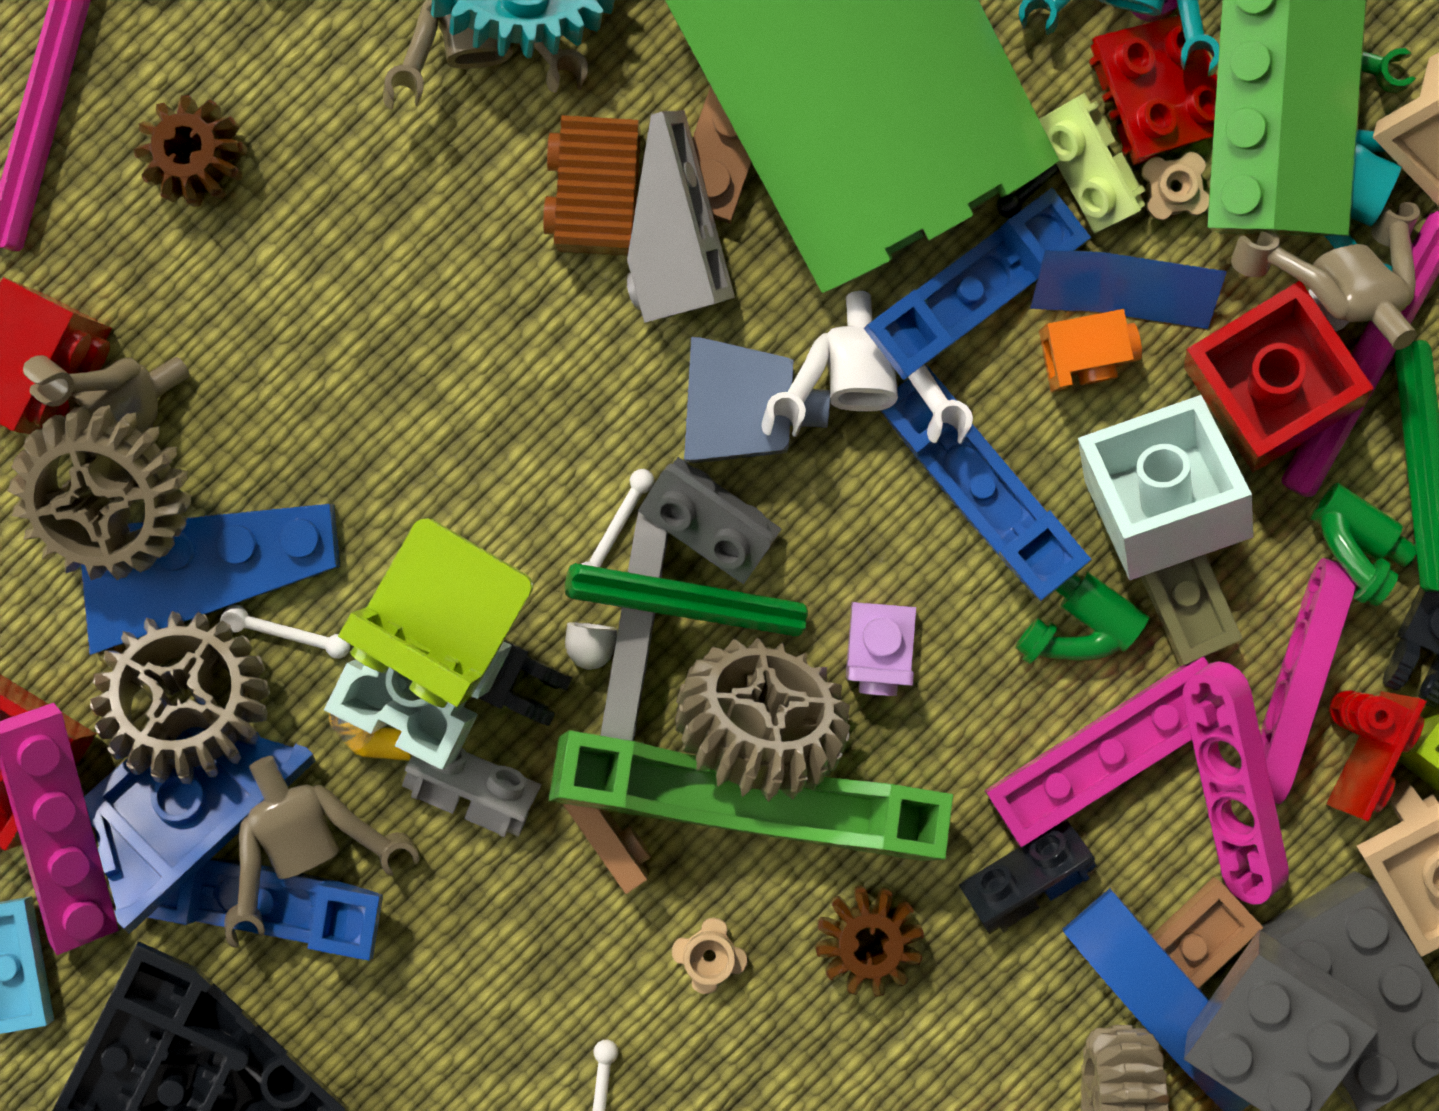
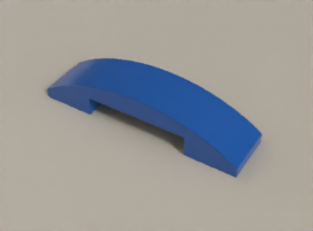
M1051 188L1006 221L997 231L919 289L913 290L863 329L901 378L905 380L1038 279L1045 250L1075 251L1088 241L1091 236L1056 191Z
M925 365L948 400H956L932 370ZM910 379L897 388L898 399L896 403L890 408L880 410L956 508L1040 602L1091 562L1092 559L1050 510L1047 512L973 424L964 442L959 444L957 429L949 423H943L940 437L937 443H933L928 439L927 435L928 425L933 417V413Z
M212 857L147 918L183 925L201 922L224 927L226 913L230 908L238 904L240 861ZM261 865L257 908L262 914L264 935L308 943V949L368 961L373 959L383 900L382 894L304 873L287 879H278L273 867ZM250 921L239 922L233 928L259 934L255 924Z
M1109 888L1062 929L1063 932L1142 1025L1153 1034L1169 1055L1223 1111L1244 1110L1250 1105L1249 1102L1184 1060L1187 1031L1209 999L1158 944L1149 930L1114 891Z

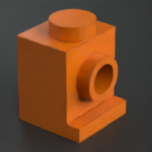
M1124 309L1048 323L1039 330L1051 392L1061 391L1073 385L1072 375L1078 374L1080 385L1118 378L1116 367L1142 359V345L1138 328L1135 323L1127 324Z

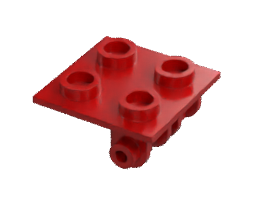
M1180 15L1092 38L1094 44L1090 48L1094 57L1089 60L1091 68H1095L1102 90L1110 89V91L1102 95L1104 103L1113 101L1116 103L1117 108L1111 111L1108 116L1110 121L1122 120V123L1116 126L1124 147L1121 151L1124 156L1130 155L1134 166L1143 164L1153 157H1158V153L1213 137L1217 75L1215 73L1208 76L1211 59L1208 51L1205 49L1193 51L1188 57L1186 69L1183 70L1181 66V51L1186 40Z
M1352 690L1341 691L1332 698L1329 705L1331 719L1338 726L1359 735L1326 805L1367 822L1373 811L1379 812L1385 807L1395 787V777L1391 774L1402 751L1407 753L1414 747L1422 733L1424 718L1420 714L1427 701L1421 698L1383 691L1380 692L1379 696H1374Z

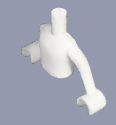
M854 291L846 296L848 326L832 328L828 333L819 336L814 341L804 364L788 392L777 393L770 398L761 425L764 434L771 435L774 418L778 415L786 416L791 420L794 437L799 434L806 412L804 402L823 373L826 365L830 375V401L833 406L851 411H879L890 408L896 403L898 399L896 370L863 329L872 321L871 295L869 293ZM924 365L908 378L933 413L927 429L928 439L933 443H937L943 423H949L957 429L958 443L962 444L972 426V412L962 402L948 400Z

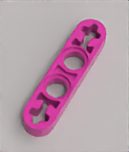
M1326 558L1319 560L1310 576L1260 731L1275 804L1283 803L1294 782L1356 587V583L1339 562Z
M1218 661L1208 664L1186 681L1183 688V700L1222 877L1228 889L1241 901L1249 904H1262L1286 884L1289 878V867L1251 688L1239 669L1229 663ZM1219 741L1228 742L1238 751L1242 763L1241 768L1233 767L1223 759L1218 747ZM1231 800L1239 801L1248 807L1254 818L1253 827L1245 825L1237 819L1231 808Z

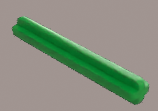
M1414 340L1409 346L1396 350L1394 355L1420 587L1425 592L1435 593L1439 592V409L1432 348L1427 341Z
M577 563L570 565L568 568L564 586L565 595L575 600L796 637L804 633L808 617L807 606L800 602Z

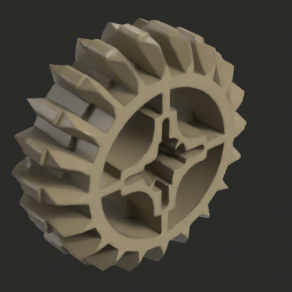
M110 405L106 407L101 406L93 415L89 413L85 406L72 409L66 417L62 414L54 415L43 424V429H36L25 439V444L23 445L25 450H22L14 458L11 467L18 474L10 481L7 491L20 497L21 500L13 507L14 510L11 516L30 520L31 525L25 530L23 540L40 537L46 544L43 548L42 559L52 558L57 553L65 558V574L76 571L81 564L85 565L91 581L101 578L107 570L110 571L116 580L127 577L133 568L141 573L154 564L157 559L156 557L160 558L168 554L175 545L174 537H178L186 527L187 518L181 513H184L190 506L192 495L179 488L188 480V470L170 467L169 464L177 456V447H166L162 450L158 448L154 442L158 439L159 427H151L144 434L136 430V412L127 413L118 423L115 421ZM70 453L74 465L69 470L71 482L66 487L59 488L57 481L58 463L61 455ZM144 499L145 519L143 527L130 532L126 521L131 516L129 507L135 500Z
M172 611L168 618V627L159 629L153 619L146 617L144 629L147 634L137 640L134 634L123 631L121 639L127 650L123 654L116 651H105L104 660L113 672L94 674L93 683L98 690L103 692V694L90 699L92 711L95 715L102 716L95 723L96 732L101 739H111L107 749L114 759L120 760L128 757L127 767L135 775H140L151 767L153 779L163 784L169 778L173 768H176L180 781L183 784L190 785L194 777V767L202 765L208 777L216 778L218 767L214 760L224 754L229 762L233 764L239 763L241 756L234 744L238 740L246 744H256L258 735L249 723L262 722L267 719L268 712L265 705L258 702L270 694V687L267 681L258 678L265 670L263 662L259 656H249L252 646L245 636L241 635L232 639V628L230 624L223 620L210 629V623L206 615L198 611L189 626L186 627L181 615ZM184 657L179 663L171 667L158 666L168 660ZM218 664L231 675V693L225 709L217 706L213 696L208 694L214 683L212 673ZM138 686L143 688L149 698L153 700L150 709L146 713L149 722L142 732L134 727L131 713L133 697ZM189 689L196 701L194 702L189 699L181 704L179 699H177V706H172L166 693L173 696L176 692L181 691L184 696V691ZM191 727L206 729L193 737L176 740L183 731Z
M757 637L746 648L740 642L733 639L724 650L712 647L703 660H696L694 666L689 669L685 684L681 685L676 700L678 707L675 717L677 723L675 731L683 735L682 752L697 754V771L713 769L717 772V787L727 781H731L739 785L742 797L752 788L759 789L769 802L778 794L780 789L785 795L794 799L803 788L814 791L817 785L823 782L824 777L830 776L831 772L837 768L850 736L848 733L850 729L848 724L850 705L841 701L842 685L827 682V667L812 668L808 665L807 652L795 657L785 653L783 642L775 649H769Z
M1111 1025L1108 1028H1095L1094 1031H1091L1086 1039V1046L1083 1049L1081 1111H1168L1167 1074L1163 1070V1055L1159 1051V1043L1153 1034L1146 1028H1132V1025Z

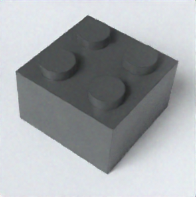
M1259 929L1187 1031L1184 1060L1261 1111H1319L1378 1032L1374 1003Z

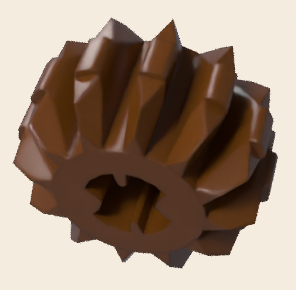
M181 95L177 114L165 103L156 104V113L161 119L157 127L149 122L139 123V131L149 137L151 143L142 144L133 149L136 158L150 163L141 174L143 180L151 186L161 184L160 195L170 202H175L183 194L186 202L192 207L201 206L205 188L216 199L225 198V188L219 181L224 175L235 181L242 179V172L232 165L230 160L241 158L247 154V147L241 141L232 139L240 129L237 121L231 116L220 118L221 107L212 100H207L198 109L196 101L189 95ZM192 140H195L202 145L201 150L191 152L190 163H187L180 158L181 152L190 151Z
M856 886L854 895L858 906L850 909L843 898L835 896L831 900V904L835 912L841 917L840 921L830 917H820L818 919V929L834 938L816 943V953L818 957H836L825 970L830 980L838 979L850 970L846 986L849 993L856 995L861 990L864 978L870 979L874 995L876 997L883 996L885 987L881 977L890 974L894 982L899 986H904L908 982L904 970L898 965L900 961L910 965H920L922 961L921 953L905 944L919 941L924 937V932L921 925H903L914 912L909 902L900 903L888 912L893 896L890 889L881 888L873 905L869 904L865 887ZM864 928H869L872 935L875 932V928L882 930L879 935L882 948L873 954H870L868 947H865L864 953L857 951L860 944L856 934Z

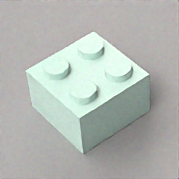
M1202 395L1078 438L1085 484L1129 580L1253 538L1252 494Z

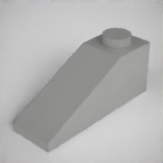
M685 110L662 111L652 114L650 118L627 258L631 272L627 277L628 293L635 308L641 310L644 323L735 298Z

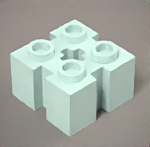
M506 642L502 643L472 697L478 699L490 691L512 645ZM357 660L348 662L324 711L370 734L387 726V724L402 731L395 744L396 747L441 770L456 760L478 715L464 707L467 700L458 707L449 702L445 708L437 707L415 695L409 689L412 680L390 667L386 673H381L363 665Z

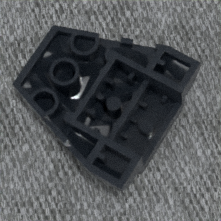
M138 941L52 1111H345L346 1104L288 1050L269 1035L248 1013L218 988L199 968Z

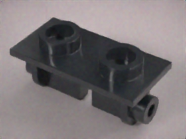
M1065 819L1023 847H1018L959 884V887L987 932L991 934L1000 928L1005 933L1009 930L1010 926L1040 908L1034 897L1045 892L1049 900L1052 901L1081 882L1086 883L1089 881L1088 873L1098 867L1091 851L1068 820Z

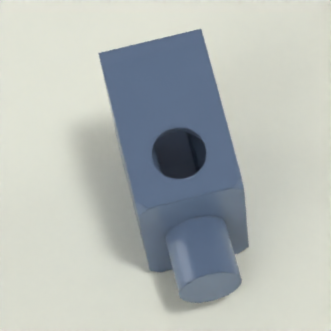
M691 337L685 462L703 463L787 453L790 426H793L791 420L786 416H775L771 435L764 434L761 425L770 398L777 393L788 392L792 385L793 359L701 337ZM812 389L804 402L806 412L802 427H828L830 390Z

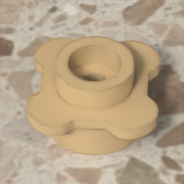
M1188 152L1181 159L1165 161L1161 157H1153L1144 164L1142 176L1148 181L1146 185V195L1148 198L1146 207L1148 213L1153 218L1165 220L1170 215H1177L1184 211L1196 216L1202 214L1208 208L1209 194L1203 190L1201 176L1206 164L1199 154ZM1177 180L1181 183L1182 188L1179 192L1171 189L1170 184L1172 181Z
M715 917L706 919L702 924V929L690 938H678L672 947L674 961L684 964L688 975L692 978V987L702 994L714 992L718 983L724 981L731 973L739 974L743 972L747 965L746 952L742 948L734 946L727 936L726 923ZM705 951H714L716 954L713 961H706L703 957Z

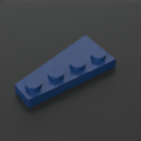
M334 504L187 518L185 529L178 537H174L175 545L166 556L156 557L157 559L154 564L141 573L133 568L127 577L120 578L119 580H116L110 571L107 570L101 578L91 581L85 565L81 564L90 655L99 654L124 644L121 639L123 631L134 634L137 639L147 634L144 629L146 617L153 619L159 629L168 627V618L172 611L179 613L183 622L193 619L198 611L201 614L208 615L255 596L266 594L339 568L340 558ZM144 522L128 524L130 532L142 528Z

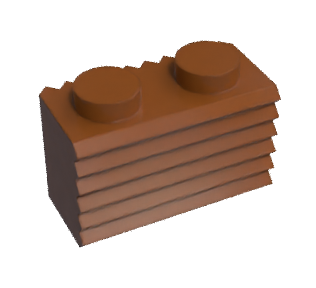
M562 115L560 133H549L547 168L548 171L558 172L557 195L545 197L543 230L546 235H554V245L559 252L628 256L638 191L641 140L639 120Z

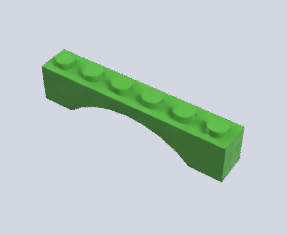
M570 730L559 736L549 795V801L919 861L944 860L946 858L953 794L895 784L824 777L823 782L818 784L814 791L803 788L794 799H791L779 789L778 794L768 802L759 789L752 788L742 797L740 787L736 783L727 781L717 787V772L713 769L697 771L695 755L663 749L636 741Z

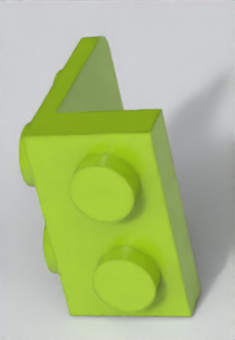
M429 518L421 519L411 528L368 606L350 614L338 637L354 646L350 654L363 665L381 673H386L390 667L412 680L409 689L424 701L441 708H445L448 702L458 707L474 694L533 591V582L525 573L435 520Z

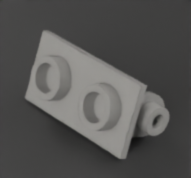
M461 748L456 760L443 770L412 756L405 768L407 774L402 787L412 790V798L424 801L451 814L454 813L462 796L471 800L465 820L498 833L502 837H505L507 832L519 837L529 815L528 811L542 784L524 777L519 771L511 767L495 765Z

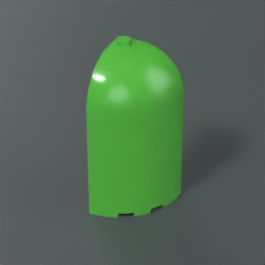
M665 0L822 293L891 261L893 258L891 256L892 253L924 237L921 229H923L928 240H931L972 217L973 213L971 210L997 193H1000L1001 197L1009 195L1060 161L979 0Z

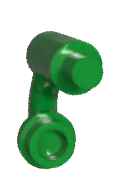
M1338 482L1327 490L1313 511L1311 519L1321 525L1323 536L1331 552L1351 579L1357 584L1353 596L1354 599L1360 603L1368 601L1374 606L1380 605L1391 593L1398 580V574L1390 569V563L1384 560L1383 557L1386 556L1400 566L1406 567L1416 555V545L1400 535L1403 525ZM1365 554L1373 560H1375L1376 562L1372 564L1365 556Z
M1085 571L1080 577L1076 574L1073 575L1055 591L1064 597L1060 607L1094 632L1091 635L1079 637L1054 636L1058 626L1051 621L1046 624L1037 617L1024 631L1015 648L1024 654L1022 659L1028 664H1031L1038 656L1072 661L1098 660L1111 656L1119 650L1125 651L1146 626L1149 615L1094 575Z

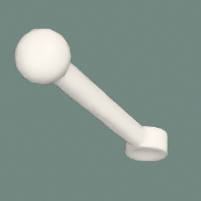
M638 469L632 473L630 477V491L589 562L582 563L583 565L595 567L602 565L641 495L649 492L654 486V476L649 470Z
M238 605L228 606L220 618V621L223 620L230 624L233 632H240L244 628L326 649V652L333 658L341 659L345 657L351 647L349 643L338 637L339 634L326 637L248 616L247 611L243 607Z
M608 1039L599 1041L593 1050L594 1057L598 1061L593 1111H605L611 1063L617 1059L619 1054L617 1045Z

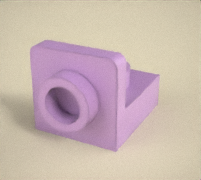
M851 603L846 678L852 681H860L859 693L897 696L898 684L913 685L914 672L911 671L916 607Z

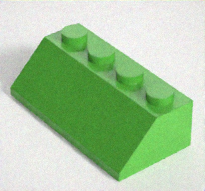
M1367 0L1222 1L1207 228L1220 234H1260L1263 231H1272L1277 235L1350 236Z

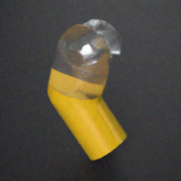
M329 713L331 729L356 755L410 761L413 755L395 746L402 731L396 728L383 727L370 734Z

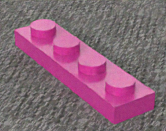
M1204 656L1175 669L984 790L1020 847H1023L1192 740L1183 700V688L1189 678L1208 665Z
M51 703L0 721V769L49 944L56 955H59L119 931L62 712L55 703Z

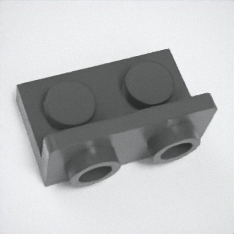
M677 457L673 464H668L662 471L638 509V512L742 584L749 578L782 530V528L767 519L760 510L744 503L715 483L708 474L692 467L679 457Z

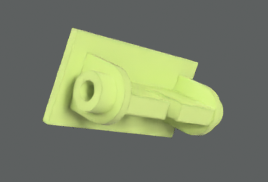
M1083 93L1039 118V121L1060 160L1056 163L1093 232L1096 233L1139 212L1146 205L1140 195L1145 191L1143 185H1139L1122 152L1112 157L1107 146L1115 142V139L1098 109L1100 105L1097 100L1090 103L1086 93Z

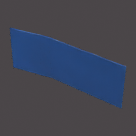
M1045 250L1030 309L1101 313L1124 309L1125 316L1208 329L1227 271L1105 252Z

